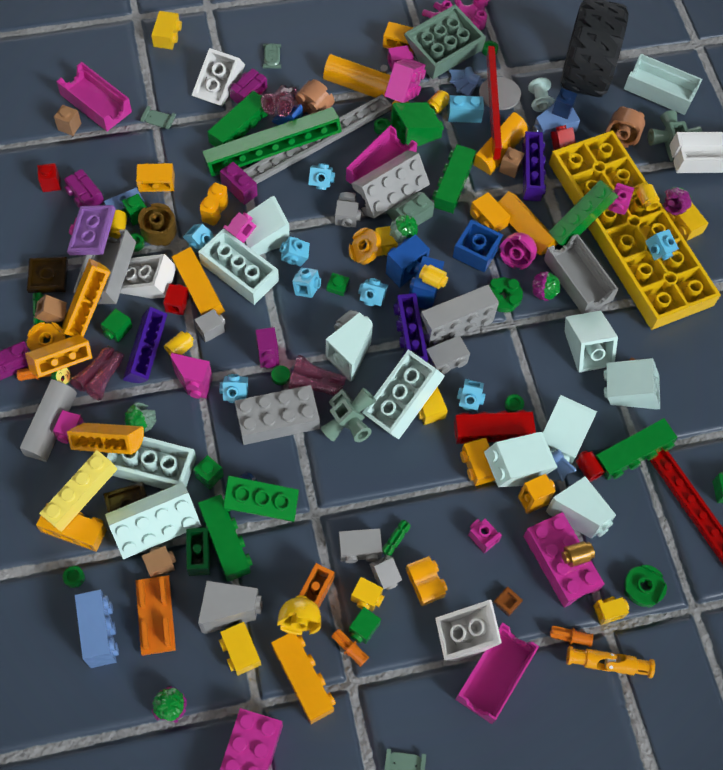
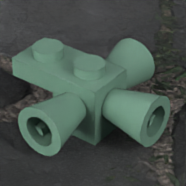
M670 110L660 116L665 130L651 128L648 131L647 139L650 146L665 143L670 162H673L674 158H672L669 145L676 132H702V128L698 126L687 129L685 121L677 122V112Z
M362 388L353 401L347 391L341 389L329 401L333 407L330 412L335 419L322 426V432L334 442L345 427L351 430L355 442L366 440L372 431L362 422L365 417L361 411L374 404L376 399L367 389Z

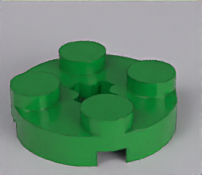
M505 277L491 280L489 287L499 301L497 311L507 313L515 310L521 304L523 298V291L519 286L518 280ZM505 292L508 295L506 298H503V295L499 293Z
M641 565L636 568L634 567L624 579V594L636 605L650 608L665 597L667 585L662 578V573L658 569L650 565ZM648 582L650 590H643L640 583Z

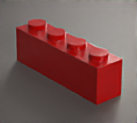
M533 411L460 413L455 416L454 420L456 444H465L482 438H486L488 443L499 442L536 433Z

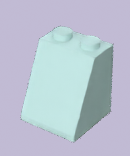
M275 196L270 197L247 213L253 218L252 222L256 225V228L244 244L258 255L280 248L281 244L290 237L289 223Z
M602 311L572 315L565 318L564 332L579 373L607 368V363L615 362L618 336Z
M360 312L326 338L325 357L350 382L354 380L372 339V321L367 316L364 317Z
M653 358L607 363V370H604V380L607 381V387H604V396L608 398L610 405L660 409L659 373Z
M560 395L543 431L551 453L559 449L563 453L564 458L572 465L597 411Z
M543 432L499 441L484 451L498 487L523 486L525 482L544 474L547 475L557 468Z
M583 477L554 496L546 510L552 517L563 512L573 529L591 539L596 535L598 537L604 535L608 528L613 525L612 520L616 516L586 477Z

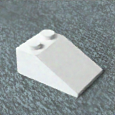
M209 48L192 96L223 106L230 96V86L232 83H237L240 80L245 64L240 58Z
M165 254L131 258L120 293L151 299L165 298L168 286L172 283L176 265Z
M487 600L435 618L444 660L460 661L476 656L502 643L492 600Z

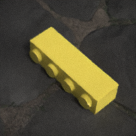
M96 450L39 514L62 532L117 471V467Z

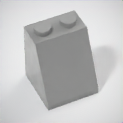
M207 581L198 621L201 632L208 634L235 626L241 622L247 623L256 620L257 614H261L263 601H261L262 596L259 595L258 588Z

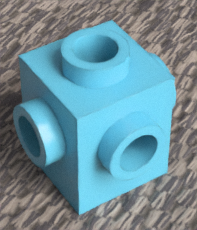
M319 163L318 166L312 165L310 167L309 185L316 186L317 189L326 190L335 181V172H332L333 167H329V164Z
M195 224L183 238L189 244L188 246L198 253L214 236L212 231L205 227L204 224Z
M669 229L656 233L645 241L654 261L661 258L663 261L673 256V252L679 249Z
M289 237L281 244V260L301 267L309 258L310 243L296 237Z
M301 267L292 281L296 296L312 298L321 286V278H319L318 270Z
M375 278L367 279L359 287L360 301H364V304L368 306H381L384 303L388 285L380 283L381 281Z
M238 374L225 376L223 382H220L219 388L220 394H223V401L235 403V400L247 398L248 377H242Z
M465 379L463 388L458 390L457 399H460L459 406L467 411H478L479 404L483 405L486 395L482 393L484 383Z

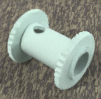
M536 78L528 86V90L535 95V100L532 102L531 107L536 112H544L555 103V100L548 96L551 81L547 78Z

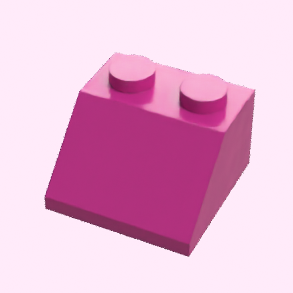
M171 353L174 372L187 394L196 399H206L213 379L210 361Z

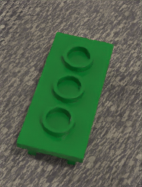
M228 476L223 509L294 522L299 490Z

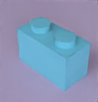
M450 95L448 122H482L484 113L483 96Z

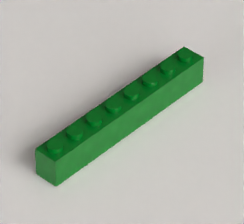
M330 107L202 151L207 168L213 177L219 175L220 171L232 162L242 167L342 132L340 119L334 108Z

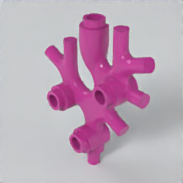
M448 0L443 1L441 4L435 2L433 7L439 12H431L424 9L422 16L432 18L453 5ZM454 0L457 7L479 30H483L486 27L487 14L484 10L490 0H473L471 5H463L461 0Z

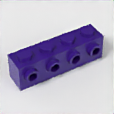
M525 132L522 143V152L525 153L522 161L523 200L541 201L542 194L545 195L546 184H544L546 158L543 156L545 150L543 132Z
M416 293L397 295V302L393 305L394 315H398V320L396 321L397 331H401L399 343L400 348H404L402 357L409 349L428 363Z

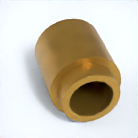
M582 541L564 547V552H562L564 563L570 567L590 562L591 559L595 558V551L590 542L585 543Z

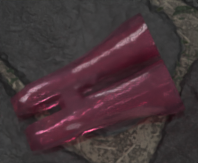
M281 85L273 94H264L261 97L263 110L267 114L274 115L277 109L279 116L285 117L289 115L293 109V101L296 99L297 88L290 86L288 89L286 85Z
M106 346L88 366L70 379V384L81 392L86 390L90 397L101 401L104 397L106 386L113 373L121 364L124 354L119 351L114 352V348Z
M298 355L288 389L311 385L313 391L335 396L343 389L342 386L345 384L346 377L317 367L304 356Z

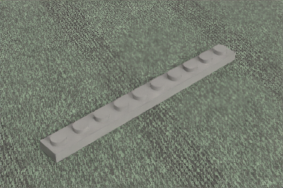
M382 94L340 117L342 132L265 158L243 171L258 184L392 110V104Z

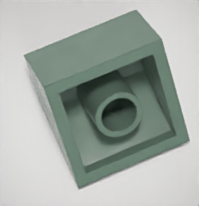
M417 192L385 212L393 221L398 216L407 214L416 220L417 225H420L433 217L435 204L424 192Z

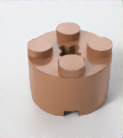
M316 79L309 80L295 95L298 105L301 104L303 106V113L313 114L330 108L335 102L332 93L330 95L327 93L326 90L328 88Z
M624 106L619 107L613 113L606 132L613 130L624 148H628L633 144L636 145L645 127V116L642 112Z

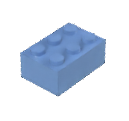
M101 590L75 595L83 660L90 668L117 663L116 656L119 655V648L113 638V635L116 634V627L110 614H113L112 602L109 601L108 596H105Z

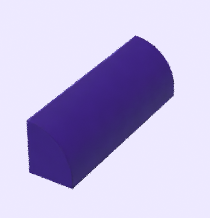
M149 307L142 315L123 377L124 381L144 383L149 379L167 313Z

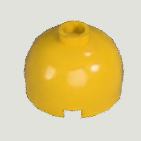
M298 595L283 604L278 614L277 625H281L280 629L289 634L302 635L303 631H309V635L314 634L321 628L319 607L306 596Z

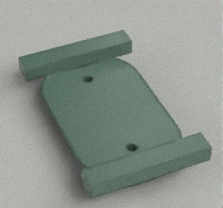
M263 44L265 62L263 68H281V64H279L281 44Z
M150 106L146 107L140 119L141 122L145 120L149 124L170 129L176 114L172 113L170 116L166 113L150 110Z
M387 749L384 770H425L426 754H422L420 757L408 753H391V749Z

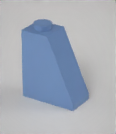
M552 104L536 118L533 132H543V141L551 139L550 132L556 131L558 126L566 125L567 128L573 127V131L576 132L580 119L574 108L569 118L565 119L552 114L554 104Z

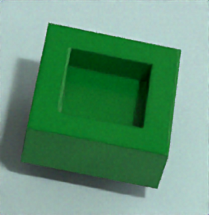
M332 273L326 291L344 296L350 278Z

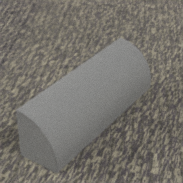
M51 379L20 446L24 456L47 462L57 440L53 430L62 410L70 411L77 395L73 388L60 381Z

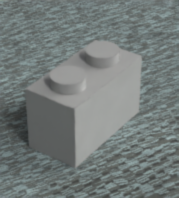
M460 335L426 349L428 363L442 374L448 373L455 367L465 366L470 356V352Z
M380 528L339 531L341 561L356 563L358 560L366 559L367 562H374L381 558Z

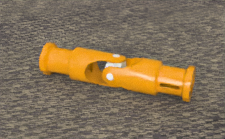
M569 646L566 653L567 665L573 663L596 670L613 671L633 676L635 674L647 675L648 678H653L655 673L654 659L649 661L637 659L636 656L614 654L593 649H573V646ZM604 659L605 664H602L599 661Z

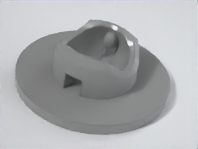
M497 77L499 110H507L516 106L521 97L519 86L508 78ZM487 79L480 86L479 96H483L484 104L490 107Z

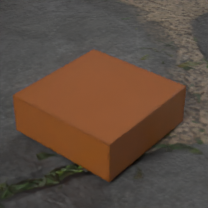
M507 586L493 603L509 617L523 600Z

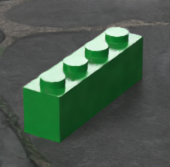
M253 90L207 131L209 143L216 147L243 138L251 128H254L262 118L269 114V101Z
M457 144L455 150L450 151L448 158L450 162L445 164L443 169L444 176H440L437 185L439 189L434 190L432 196L435 204L434 208L454 213L474 163L476 150Z
M600 180L549 231L550 235L560 245H567L572 236L580 235L619 196L607 183Z
M665 418L597 454L596 458L605 470L604 476L606 479L609 480L612 477L617 479L624 474L623 471L629 468L633 470L640 466L641 461L645 459L648 461L652 460L661 450L668 451L673 448L678 437Z
M220 494L198 502L227 582L250 574V566L253 564L249 553L244 554L242 549L246 547L242 535L237 536L235 531L238 529L237 522L234 517L230 518L228 512L231 510L223 509L224 500Z

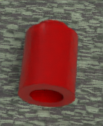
M586 450L577 455L576 464L589 482L596 480L605 473V470L592 451L588 452Z

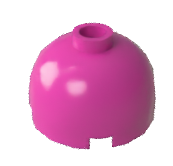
M513 233L506 237L500 245L502 260L513 269L515 267L520 268L519 270L527 268L536 257V243L528 234Z

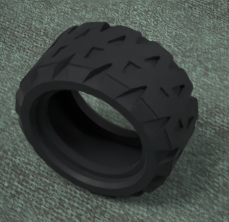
M583 0L581 2L560 82L563 89L594 97H602L607 93L617 66L629 13L624 4L606 0Z

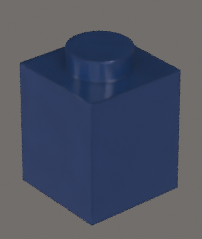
M561 88L552 114L568 119L574 107L577 93Z

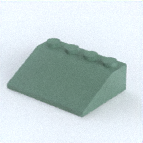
M456 4L404 33L417 60L425 64L424 69L432 80L482 51L486 36Z

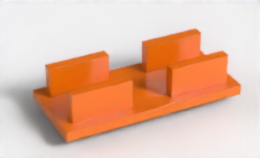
M169 575L135 580L141 656L176 651Z

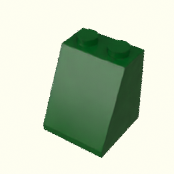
M428 102L392 104L391 126L396 129L397 138L400 139L402 144L408 145L413 140L417 143L418 147L442 137L443 123L441 120H438L435 110L430 107Z

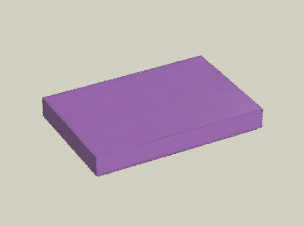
M114 205L80 206L67 250L69 255H103L116 210Z

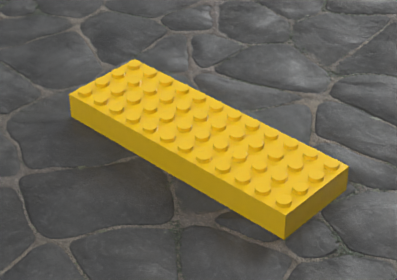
M613 130L552 151L549 165L574 206L600 180L607 183L613 190L617 183L634 188L625 215L615 213L607 208L588 228L651 330L713 307L721 294L662 204L660 203L652 211H647L646 208L642 207L636 191L640 185L647 183V181ZM669 229L679 249L673 252V256L663 261L661 258L654 261L645 241L656 233Z

